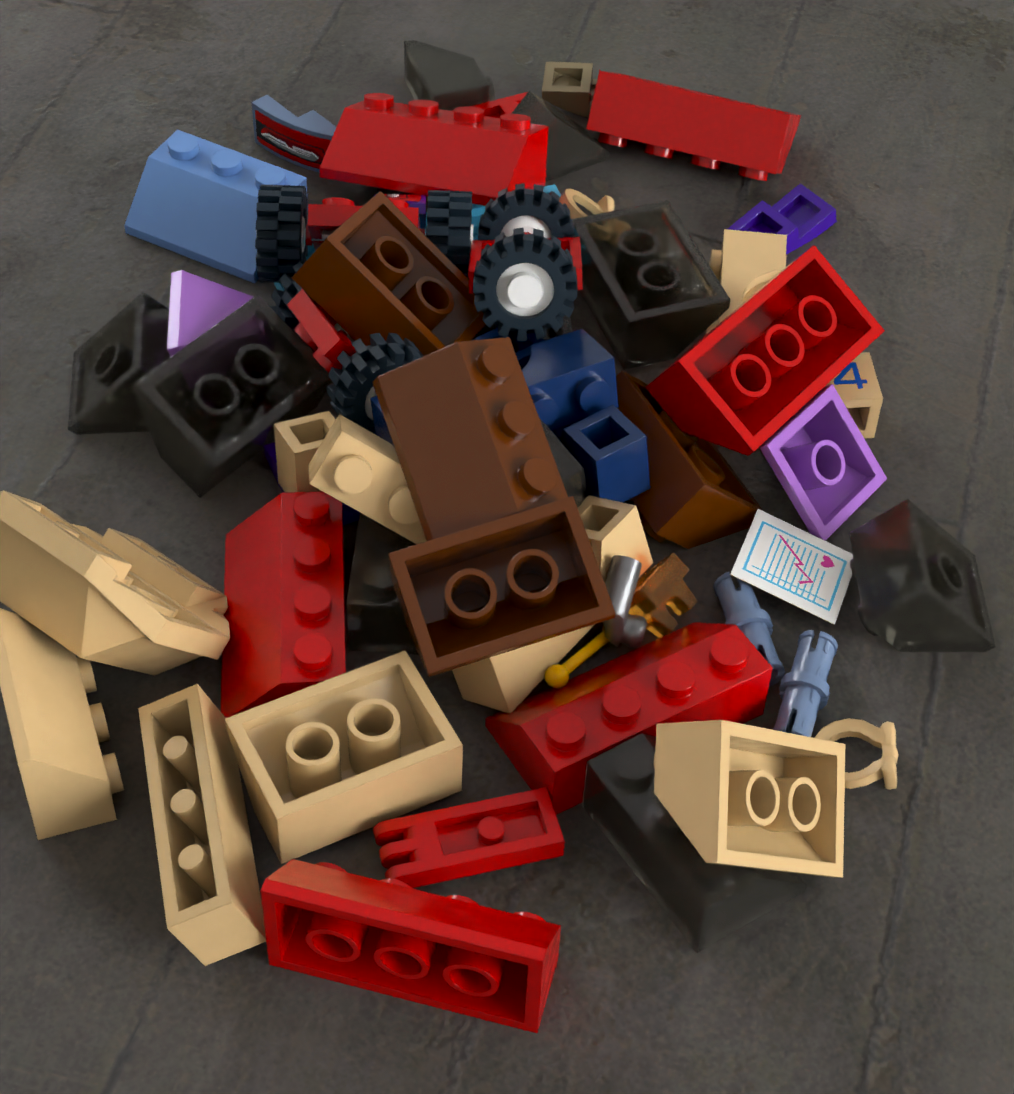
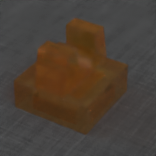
M674 552L647 569L638 578L629 610L631 615L643 616L647 621L646 629L658 638L672 632L678 625V622L667 611L666 605L670 606L680 616L692 609L698 602L682 579L690 569Z

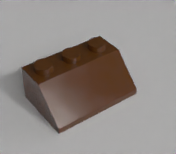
M381 191L329 235L292 277L309 297L319 304L354 341L360 338L365 346L371 345L369 334L380 333L386 341L389 332L398 334L402 340L405 338L409 339L426 356L453 343L471 341L486 325L483 321L482 310L477 312L474 304L475 294L469 293V279Z
M510 337L456 342L379 375L372 382L427 541L568 497Z
M621 370L616 376L619 406L617 409L647 436L650 489L628 500L635 503L641 512L640 520L643 529L658 542L668 539L690 549L750 528L757 509L762 511L763 509L714 443L682 432L645 388L648 384Z
M573 496L388 553L390 576L409 633L428 677L594 625L616 616Z

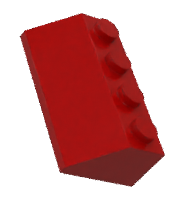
M599 70L586 129L600 132L598 141L626 148L628 139L646 143L644 152L672 159L674 150L692 154L691 164L719 170L722 161L739 165L738 175L767 181L769 173H782L799 126L801 115L621 73Z
M369 93L364 95L363 101L344 108L320 165L319 178L428 196L429 190L472 192V204L486 206L490 199L495 201L498 198L499 191L507 188L508 192L513 191L516 184L525 183V189H533L534 184L545 186L549 126L532 124L531 117L523 114H503L500 118L484 116V110L477 107L454 108V111L439 109V103L431 100H412L408 104L395 103L393 95Z
M813 245L776 274L645 388L682 432L749 456L885 330L817 247Z
M323 491L280 493L226 534L224 595L227 596L228 608L224 616L229 622L230 640L222 652L221 713L225 718L347 672L343 507L341 501Z
M693 622L568 680V683L562 688H550L522 701L512 713L500 711L485 718V726L531 790L547 787L557 815L654 768L656 724L725 720L744 724L764 713L773 667L737 625Z
M292 859L265 878L260 892L269 965L538 1033L558 962L561 925L546 922L542 917L530 912L509 913L481 906L474 900L461 895L445 897L416 890L396 879L376 880L348 873L343 868L327 862L311 864Z

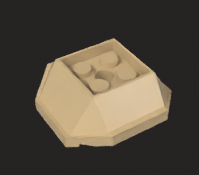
M4 490L0 491V602L82 659L154 676L202 656L218 660L230 640L229 622L224 616L228 608L226 595L137 537L108 528L104 536L87 527L70 524L41 503Z

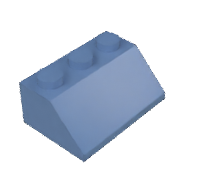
M176 130L148 156L124 225L125 233L255 283L259 279L257 275L258 266H256L255 227L260 185L305 186L307 190V177L192 134Z

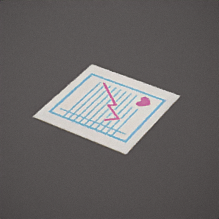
M757 509L730 575L835 625L858 556Z

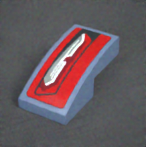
M269 95L253 101L252 113L255 143L281 159L320 173V165L336 130V126L314 110L297 117Z

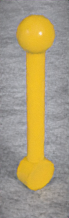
M604 625L599 635L563 664H553L547 668L544 676L548 686L557 689L564 687L568 683L569 674L609 642L605 637Z

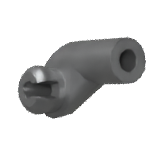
M614 555L612 557L605 581L616 613L615 618L603 621L605 637L617 647L619 643H622L628 647L637 648L641 646L647 621L643 616L629 614L642 563L621 555Z

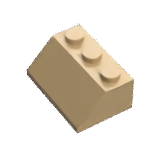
M0 608V688L37 839L41 840L117 820L112 794L124 791L115 752L102 755L99 743L110 740L102 703L88 704L86 694L97 691L90 660L76 657L73 652L19 614Z
M406 650L225 718V727L254 812L281 864L372 828L379 822L394 819L462 791L463 744Z
M725 720L656 724L654 794L706 863L843 878L845 744Z

